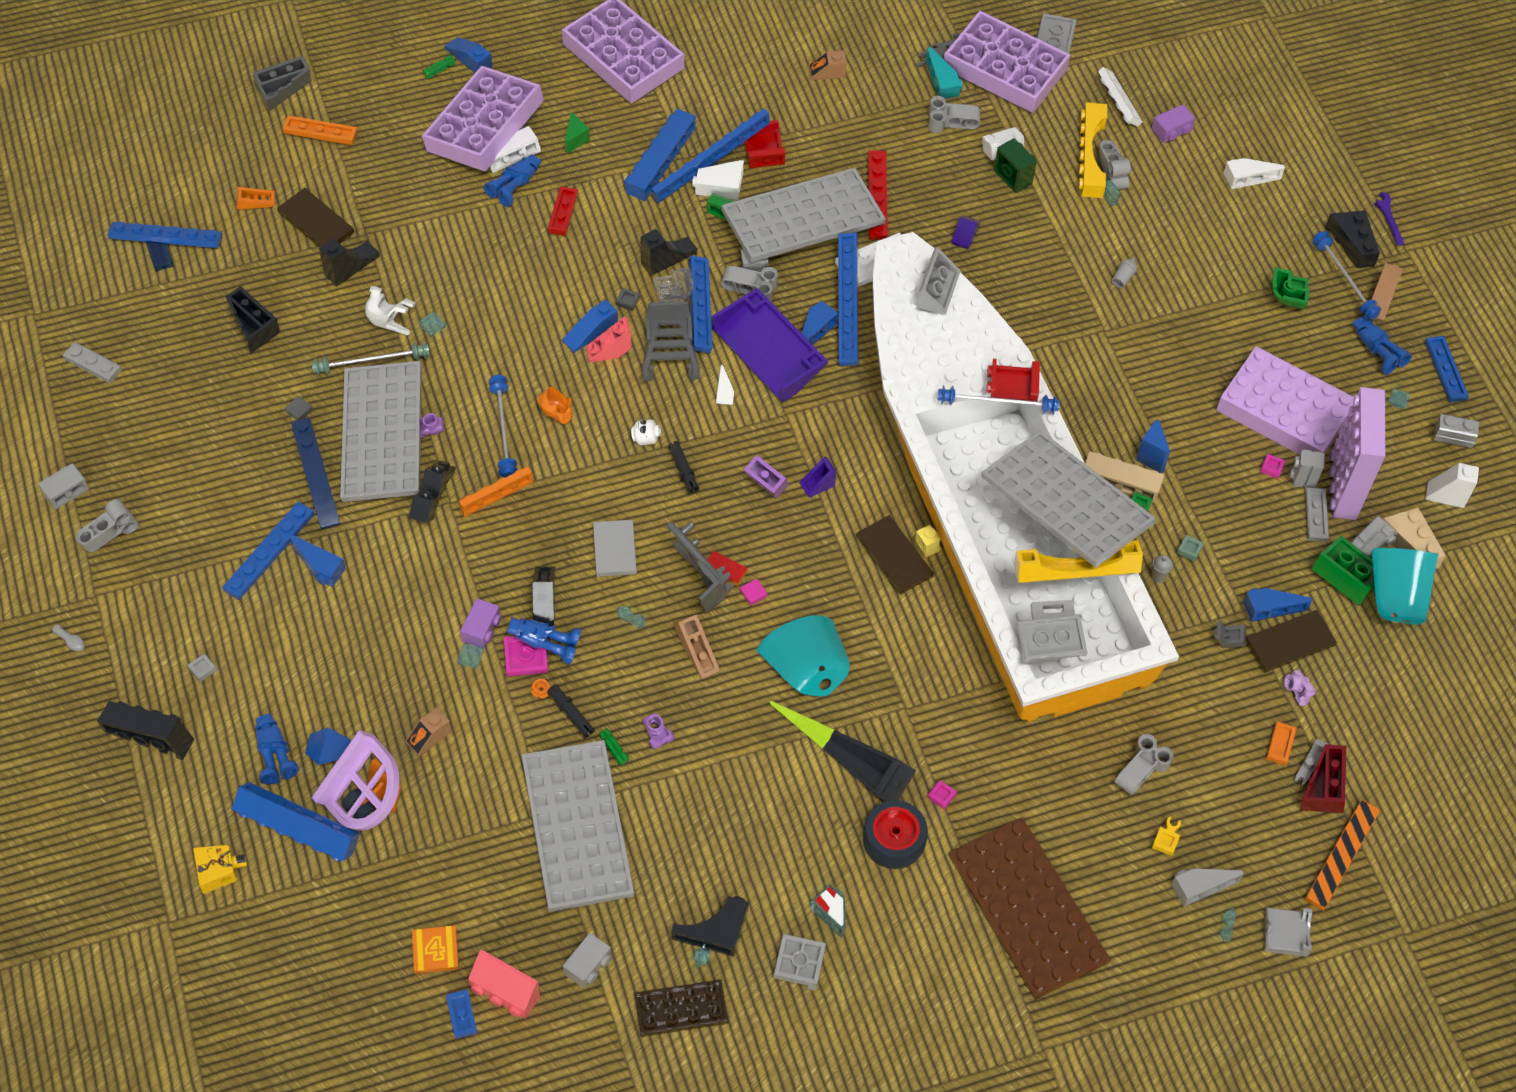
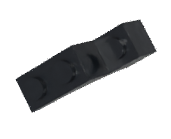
M439 461L425 469L421 490L413 495L409 518L425 523L434 519L441 494L449 479L455 474L456 467L450 466L449 462Z

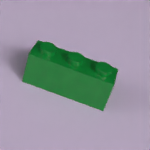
M1340 536L1319 555L1312 567L1313 571L1357 605L1362 604L1375 590L1373 559L1343 536Z

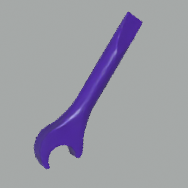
M1381 192L1379 197L1383 200H1376L1374 206L1384 214L1397 245H1404L1403 238L1391 213V197L1389 194Z

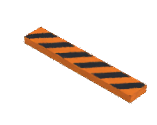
M1364 800L1360 801L1305 901L1322 911L1325 910L1378 816L1380 809Z

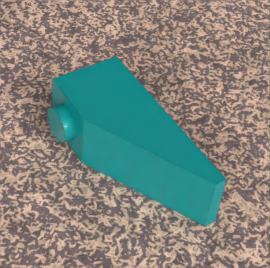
M927 47L925 59L937 96H941L944 99L959 97L960 89L963 88L961 78H958L957 72L931 47Z

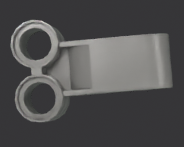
M941 96L932 97L928 112L930 116L928 129L931 132L940 133L944 127L976 129L980 126V108L978 106L946 103V100Z
M1104 140L1100 142L1098 160L1106 173L1109 191L1128 188V174L1131 173L1129 159H1123L1113 141Z
M728 266L723 275L721 286L726 290L742 294H748L758 288L772 302L773 291L778 286V272L773 267H766L761 272L736 266Z
M120 499L110 501L105 507V513L78 531L76 540L87 552L98 550L122 532L129 534L137 529L138 522Z
M1150 734L1140 736L1135 748L1136 756L1115 779V783L1130 795H1133L1155 770L1158 772L1169 770L1173 760V752L1167 747L1157 748V741ZM1142 745H1147L1150 749H1145ZM1161 757V758L1166 759L1167 761H1166V762H1162V761H1160L1158 758Z

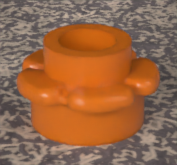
M545 679L536 680L531 686L532 695L541 699L548 696L547 691L551 685Z

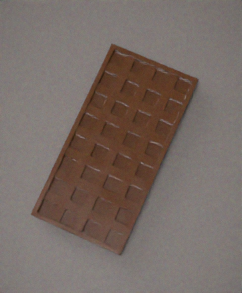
M1023 817L949 852L948 856L1034 1000L1110 963L1111 959Z

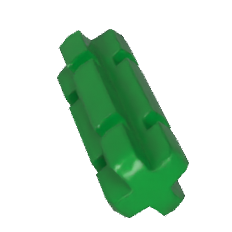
M448 55L444 58L445 60L441 59L432 64L431 68H425L423 70L424 76L429 79L434 76L433 74L437 75L447 69V66H453L455 59Z
M607 728L599 733L601 740H605L606 747L616 757L618 764L624 765L627 763L629 756L623 751L616 738L612 736L611 731Z

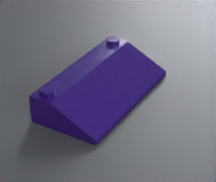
M758 288L713 315L712 329L782 403L797 394L828 364L826 358Z

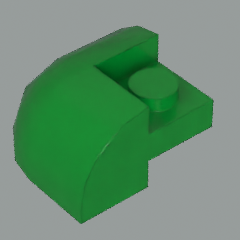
M1274 267L1271 288L1274 298L1285 306L1305 309L1309 298V279L1292 276L1293 271Z

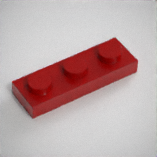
M560 186L548 226V233L566 236L578 197V189Z

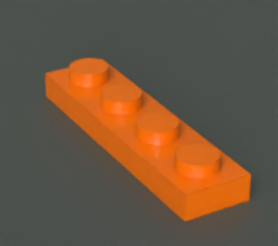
M290 115L287 116L283 126L284 134L347 145L354 144L358 133L357 127Z
M528 466L518 469L514 474L501 478L496 483L485 486L472 495L465 496L459 501L461 513L466 517L533 483L532 471Z

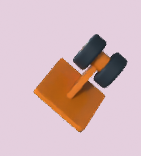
M376 758L371 761L367 785L382 765ZM386 770L372 788L381 801L384 798L387 787ZM399 783L398 795H397L395 804H394L393 808H392L391 811H390L391 813L396 810V806H397V802H398V798H399V794H400V790H401L400 783ZM359 788L348 793L342 802L343 807L348 812L362 793ZM367 797L355 812V819L365 818L376 810Z

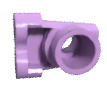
M1295 670L1292 674L1286 675L1284 679L1285 688L1295 692V698L1300 706L1308 704L1309 698L1316 693L1313 685L1309 682V678L1304 676L1300 670Z

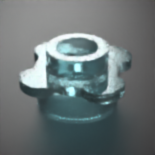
M1393 389V395L1390 397L1389 402L1396 408L1407 407V400L1411 397L1410 394L1399 391V389Z
M703 944L701 949L697 948L694 956V961L697 962L696 968L699 965L707 966L711 950L705 948L706 944Z

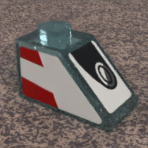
M829 884L811 901L810 909L842 938L846 927L845 898L840 889L834 888Z

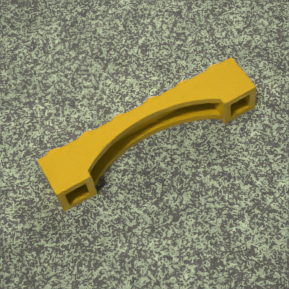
M1086 102L1085 110H1081L1080 120H1083L1080 127V134H1083V137L1080 138V147H1083V150H1080L1079 161H1082L1079 167V175H1082V178L1079 179V189H1082L1081 196L1103 198L1106 188V173L1099 169L1095 161L1092 142L1096 134L1101 129H1105L1107 104Z
M1138 540L1131 541L1095 568L1083 557L1057 558L1037 552V549L1017 550L1015 573L1018 583L1141 573L1143 552Z

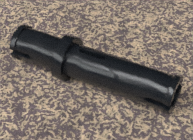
M674 441L676 449L672 443L669 444L668 448L680 472L679 477L681 481H684L689 494H694L692 487H694L697 493L700 487L694 477V471L688 464L680 442Z
M558 684L553 685L554 690L550 687L547 693L557 703L558 709L560 711L563 710L583 734L584 738L589 737L588 732L592 735L595 729L574 706L571 697L566 696Z

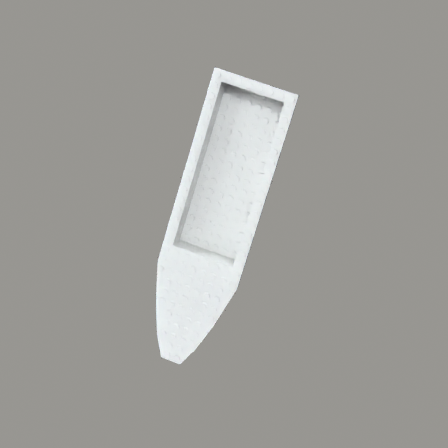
M914 232L877 241L872 278L873 308L883 393L894 416L912 476L935 528L940 535L943 546L1019 717L1022 720H1026L1027 723L1035 721L1039 716L1051 713L1056 717L1119 698L1123 692L1136 687L1140 689L1149 687L1152 682L1158 679L1167 664L1178 661L1179 656L1139 574L1130 573L1018 583L1015 573L1017 550L1037 549V552L1057 558H1078L1081 556L981 476L983 470L1039 430L1043 431L1084 463L1060 411H1055L1054 415H1052L1051 411L1043 414L1041 406L960 398H955L954 403L950 406L948 401H944L941 405V401L937 400L938 389H942L943 385L945 389H950L953 386L955 394L990 397V393H986L987 381H990V377H987L988 365H992V360L997 359V365L1031 368L1032 361L1035 360L1030 350L982 293L961 272L945 315L918 309L919 290L934 248ZM1041 373L1037 402H1042V398L1045 395L1048 396V399H1053ZM1073 600L1075 615L1080 614L1088 652L1087 656L1024 663L1017 622L1032 620L1031 603ZM1059 608V609H1043V612H1044V613H1056V612H1061L1062 608Z

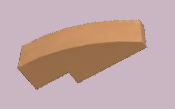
M1385 263L1371 299L1376 300V306L1381 307L1379 316L1373 320L1383 323L1403 268Z

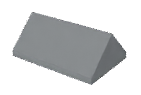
M935 247L921 284L917 308L945 315L961 270L938 247Z

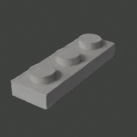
M76 342L63 354L64 360L109 384L122 371L121 366Z

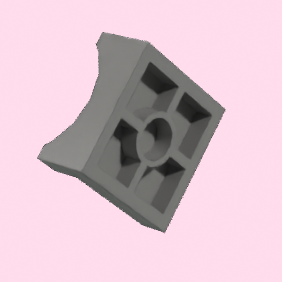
M1266 908L1264 951L1308 957L1312 950L1310 940L1312 909L1303 908L1299 912Z
M783 934L774 978L808 985V989L816 991L826 943Z

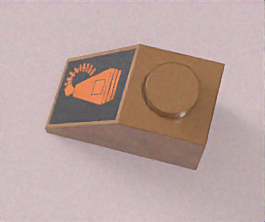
M827 51L810 63L809 72L811 80L846 78L847 62L845 51Z
M436 707L418 721L405 742L420 757L451 733L450 722Z

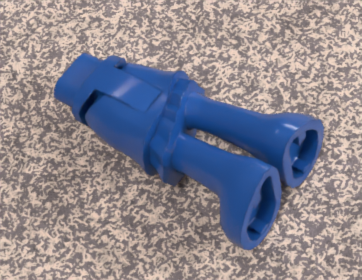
M533 154L523 157L522 160L503 170L501 177L485 183L484 190L486 194L491 198H495L498 195L500 203L505 207H509L513 203L512 192L518 186H524L538 170L541 160Z
M1364 317L1353 322L1352 325L1356 328V333L1368 350L1372 351L1373 355L1378 353L1383 359L1381 371L1384 375L1390 374L1396 366L1402 368L1410 362L1412 354L1390 341L1387 331L1380 329L1372 321H1367Z
M511 618L507 633L515 635L514 638H519V640L533 648L537 647L540 649L541 647L559 655L565 664H571L576 650L575 646L581 634L580 628H573L569 633L554 630L555 625L548 626L549 623L524 620L523 618L520 620ZM547 638H551L567 646L558 645L556 643L548 641Z
M272 714L257 717V725L255 726L257 749L262 754L266 767L260 772V782L269 785L277 784L281 781L273 754L277 755L282 778L287 780L294 777L298 773L299 767L295 761L289 760L286 753L289 752V748L280 728L277 726V722L273 720Z

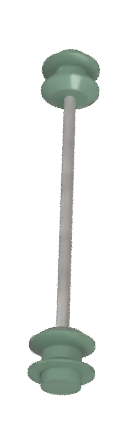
M422 341V344L418 346L414 342L411 351L329 363L325 356L322 361H318L315 358V362H312L313 373H317L319 377L320 372H325L328 375L330 367L410 354H413L416 361L422 356L427 360L426 356L430 354L428 344L424 345V341Z

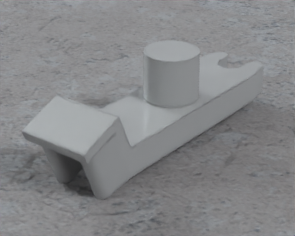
M1316 739L1296 775L1295 783L1301 779L1303 780L1302 786L1307 784L1316 768L1324 745L1327 743Z

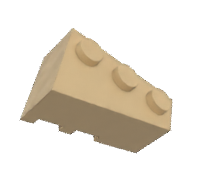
M1419 508L1383 518L1398 532L1395 536L1397 539L1392 544L1394 547L1437 553L1439 555L1436 569L1441 566L1446 555Z

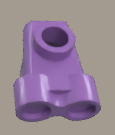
M434 413L421 417V438L430 434L437 435L444 431V420L442 417H437Z
M656 713L643 719L651 738L649 743L653 750L675 739L672 731L667 730L663 724V719ZM656 724L658 728H651L650 726Z

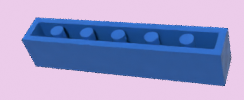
M678 108L673 114H670L666 125L660 128L659 135L652 140L649 149L644 151L642 159L639 163L635 164L631 175L626 177L624 182L626 194L646 201L652 192V188L659 182L695 130V115Z
M251 782L239 786L232 810L238 812L241 817L251 818L261 826L273 828L276 833L288 835L294 838V841L297 843L307 844L313 850L329 854L332 859L337 861H344L353 855L360 835L359 832L347 828Z

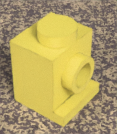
M931 525L916 531L914 544L924 558L942 550L939 545L941 541L940 535Z

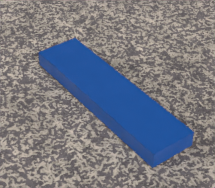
M1445 337L1426 338V347L1449 403L1467 400L1469 395Z

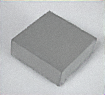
M205 653L187 665L199 682L217 671V668Z

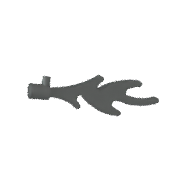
M954 33L953 36L955 38L947 42L933 44L932 49L943 57L945 49L950 48L961 33H958V35ZM927 50L920 53L918 57L926 56ZM926 59L917 63L915 67L918 68L927 64Z

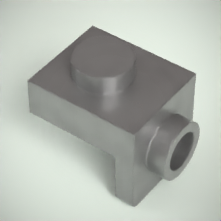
M1218 621L1217 629L1214 630V637L1222 648L1246 646L1247 628L1245 625L1224 626L1222 621Z

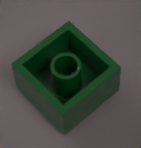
M1013 138L997 147L993 171L1015 193H1018L1033 184L1037 160L1024 148L1022 143Z

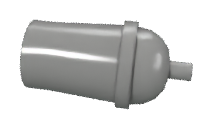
M1134 257L1120 262L1119 268L1111 280L1114 286L1124 288L1131 277L1135 275L1137 266L1134 262Z
M1160 555L1153 560L1152 580L1157 583H1162L1166 580L1173 567L1169 557Z

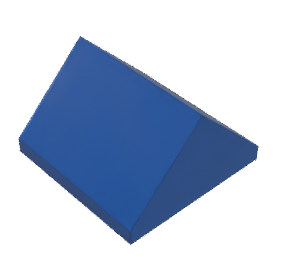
M1155 420L1142 439L1136 461L1159 473H1164L1170 449L1160 421Z

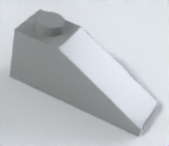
M1182 870L1175 874L1171 885L1185 907L1239 883L1244 874L1242 870Z

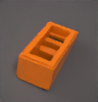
M237 188L236 209L275 206V191Z

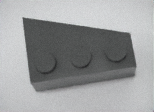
M303 55L253 72L255 87L268 112L311 82L310 69Z

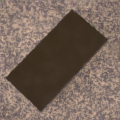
M303 188L277 207L278 212L319 247H322L333 238L340 243L354 233V228L306 188Z
M890 515L856 533V537L900 595L934 576V572Z
M1317 610L1246 637L1247 644L1265 673L1334 647L1337 644V641Z
M721 979L634 993L641 1037L723 1025L729 1022Z

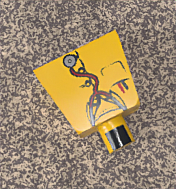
M228 845L193 848L199 885L203 894L235 882L237 880L235 869L247 866L245 854L232 856Z

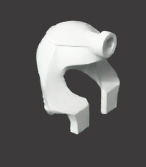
M371 286L370 298L365 305L366 316L370 322L376 326L409 335L410 330L395 323L394 317L398 312L405 314L408 311V308L404 305L413 308L416 302L406 298L396 305L389 304L385 300L384 294H381L382 289Z

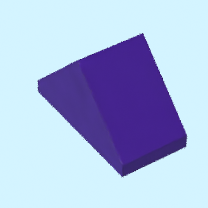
M965 215L961 216L952 244L969 250L981 221Z
M824 456L799 483L807 495L813 497L835 487L836 470L829 459Z

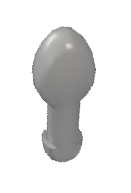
M55 625L52 628L56 636L58 635L66 641L69 649L76 652H81L85 649L84 641L78 635H71L60 625Z

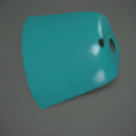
M1400 548L1372 549L1376 604L1382 618L1417 625L1425 623L1439 554ZM1395 613L1397 617H1393L1391 614Z
M822 615L802 617L780 626L765 637L756 650L793 688L806 695L827 696L831 694L847 677L850 669L847 653L833 620ZM820 666H824L826 668L823 671H819ZM824 679H830V687L824 690L820 689V682Z

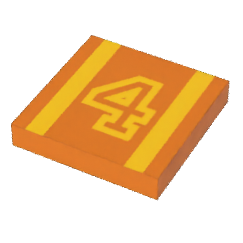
M456 925L412 930L415 974L459 969Z

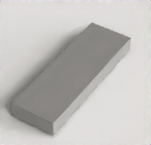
M1306 487L1305 503L1308 541L1328 542L1326 489Z

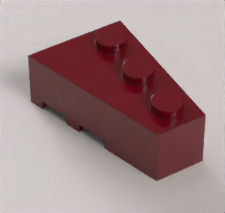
M1324 745L1314 773L1310 778L1309 785L1302 797L1301 810L1344 813L1346 746Z

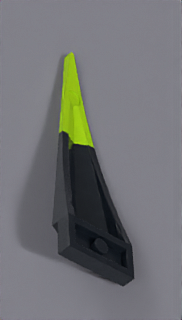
M770 701L773 707L823 748L876 796L884 801H898L916 773L915 769L891 755Z

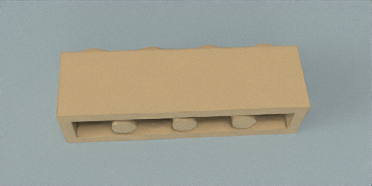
M1089 451L1085 464L1122 493L1133 496L1134 492L1152 498V503L1156 502L1164 474Z

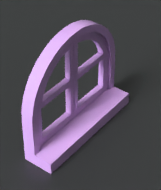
M359 730L314 793L312 799L316 803L325 805L343 826L360 831L371 829L387 817L395 804L399 790V770L396 761L374 734ZM373 752L382 762V765L367 785L358 774V771ZM386 770L387 787L384 798L381 801L372 788ZM353 780L362 793L347 813L338 800ZM367 797L376 810L365 818H353L352 816Z

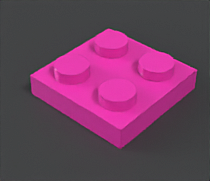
M515 636L504 637L507 677L548 673L546 649L541 647L540 649L537 647L533 648L519 640V638H514Z

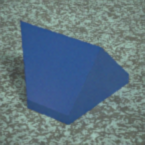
M327 727L310 734L305 754L317 765L337 761L351 743V739Z

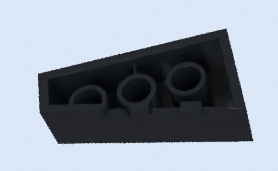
M109 701L97 720L106 733L128 741L133 738L135 742L147 748L151 744L164 754H167L169 751L176 754L175 757L180 760L185 758L195 740L181 722L180 717L174 714L165 715L157 710L149 711L137 705L135 707L129 706L121 701L118 703Z

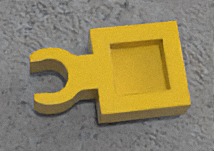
M1172 817L1167 819L1166 829L1160 827L1152 847L1170 856L1173 855L1180 835L1175 832L1178 831L1181 825L1179 820L1176 826H1172L1170 824Z

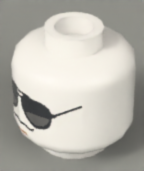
M652 419L636 421L631 429L633 441H636L638 445L655 444L658 437L661 436L660 425H656Z

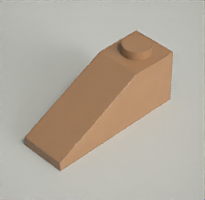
M697 614L673 623L679 639L700 678L703 679L719 672L720 669Z

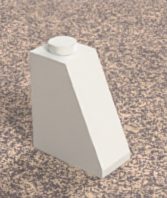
M739 160L698 169L697 176L693 177L692 187H695V195L711 196V194L715 193L729 199L738 200L744 172V161Z
M1458 463L1428 481L1425 500L1464 508L1477 484L1479 467Z

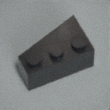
M1366 211L1331 213L1325 228L1331 231L1335 236V241L1343 246L1345 254L1356 268L1375 267L1380 251Z
M241 286L226 296L229 311L250 353L280 333L277 318Z

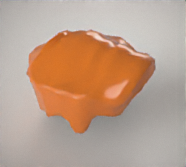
M552 386L548 387L539 395L537 399L538 405L547 416L554 418L561 424L569 423L573 415L571 408L572 399H566L564 394L560 393Z

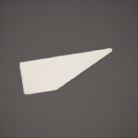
M721 365L716 403L732 405L734 390L723 365Z

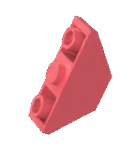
M624 316L586 346L590 362L617 359L631 349V332L627 317Z

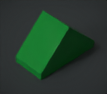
M570 113L565 138L566 152H571L590 141L589 128L574 113Z

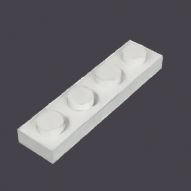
M1102 67L1098 71L1102 77L1100 80L1108 87L1109 95L1116 100V107L1123 112V118L1128 124L1138 127L1143 121L1114 73Z

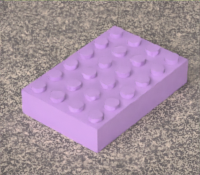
M607 0L562 29L563 45L631 104L684 69V54L621 0Z
M979 11L945 52L944 60L957 72L958 76L1034 113L1067 71L1070 54Z
M481 66L422 135L426 150L430 153L486 171L494 162L498 153L544 101L540 85Z
M1256 346L1221 396L1217 411L1299 455L1303 449L1311 450L1313 453L1317 451L1326 454L1339 434L1340 428L1344 426V419L1348 417L1349 407L1353 406L1354 397Z
M1360 388L1358 395H1354L1353 406L1349 407L1348 417L1344 419V428H1340L1339 439L1335 440L1334 449L1331 450L1330 461H1333V465L1330 468V477H1333V481L1330 484V493H1333V498L1330 500V509L1333 510L1334 518L1357 519L1384 461L1385 390Z

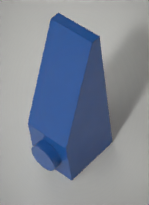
M457 37L444 46L448 52L474 73L481 66L492 69L491 53L478 43Z
M605 299L591 308L567 333L562 342L573 353L577 352L617 323L618 311Z
M823 301L813 305L808 311L802 335L814 345L837 324L838 312Z
M291 535L290 540L293 549L317 582L333 587L346 569L343 558Z
M1254 588L1247 592L1243 602L1251 622L1308 611L1312 599L1268 588Z

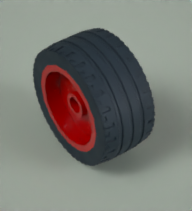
M890 800L877 805L869 813L864 824L863 842L866 852L875 863L890 869H900L914 864L924 852L928 828L923 814L914 805L900 800Z

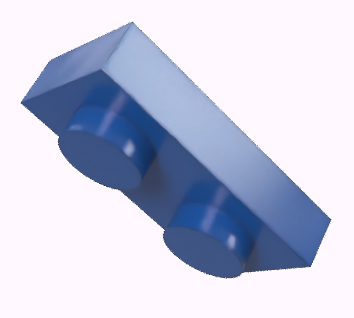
M468 989L447 994L446 998L455 1039L477 1034Z

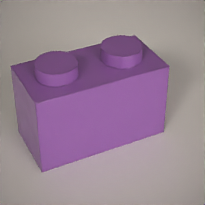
M1183 104L1154 117L1151 129L1165 143L1176 139L1178 136L1190 133L1193 130L1196 118Z
M757 455L744 469L747 476L776 499L789 485L783 475Z
M476 599L460 630L462 642L484 649L487 642L490 643L493 638L495 626H499L502 615L500 614L499 606Z

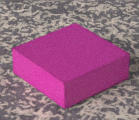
M1267 454L1260 472L1279 479L1286 460Z
M758 579L740 587V592L750 606L766 598L768 595Z
M940 780L928 794L927 798L945 810L957 795V791Z

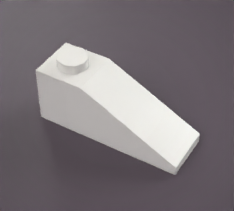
M529 126L517 131L495 157L496 159L490 165L492 173L522 160L523 157L541 152L538 138Z
M1245 158L1234 159L1226 163L1224 176L1230 188L1236 189L1280 180L1285 167L1281 164Z

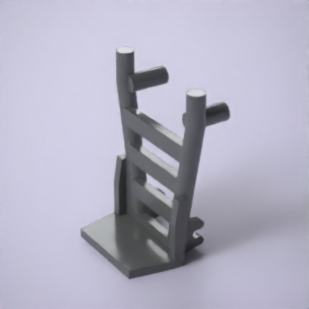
M688 302L649 303L646 313L648 345L642 365V379L645 381H652L654 379L653 365H651V360L687 359L690 360V364H688V379H699V364L691 343L692 322ZM678 325L679 327L674 329H659L660 326ZM657 337H682L683 340L656 339ZM686 348V351L654 352V349Z
M670 522L667 528L678 539L673 544L674 548L703 576L702 580L708 587L699 597L702 609L706 614L724 601L725 596L733 588L732 582L726 585L731 574L730 572L723 574L725 571L724 566L716 570L696 548L700 544L696 538L690 541L686 537L695 528L691 522H688L681 529L673 522Z

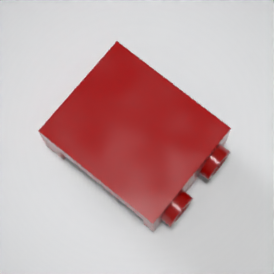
M778 120L770 121V124L744 142L749 168L785 165V149L782 148Z
M997 359L992 360V365H988L987 377H990V381H987L986 393H990V397L1038 401L1040 382L1039 361H1032L1031 368L997 365Z

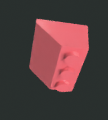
M480 950L468 979L471 991L478 996L485 995L490 998L489 1001L498 1007L501 1005L506 1007L513 1016L518 1018L521 1016L526 1019L540 998L538 981L489 953Z

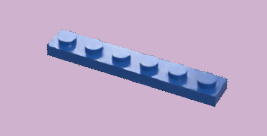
M112 222L108 230V238L211 248H218L223 238L222 231L144 225L140 223Z
M690 256L689 280L692 346L694 351L711 353L712 327L709 259Z
M297 502L223 585V591L240 600L289 545L291 535L296 536L315 515L314 511Z

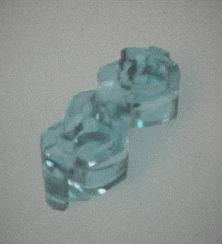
M618 607L617 614L619 618L625 622H631V625L637 626V628L645 626V618L642 615H633V612L628 607Z
M1231 908V910H1228L1223 915L1225 926L1220 929L1219 933L1225 942L1230 941L1232 938V927L1235 924L1237 915L1234 908Z

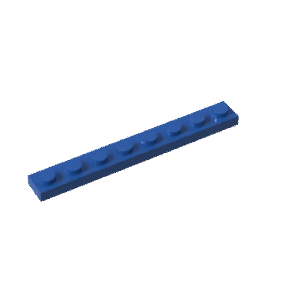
M765 108L760 112H756L749 120L742 122L735 130L727 133L721 140L713 143L704 152L699 153L696 158L685 163L682 168L671 173L662 182L657 183L652 188L654 200L659 204L691 181L694 176H697L698 169L710 167L770 124L769 112Z
M855 232L838 234L840 366L859 365L858 235Z

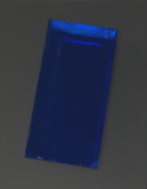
M145 241L155 272L174 267L165 242Z

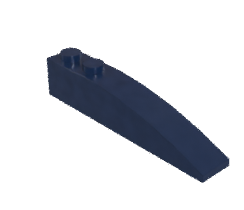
M310 417L291 422L320 528L322 530L340 525Z

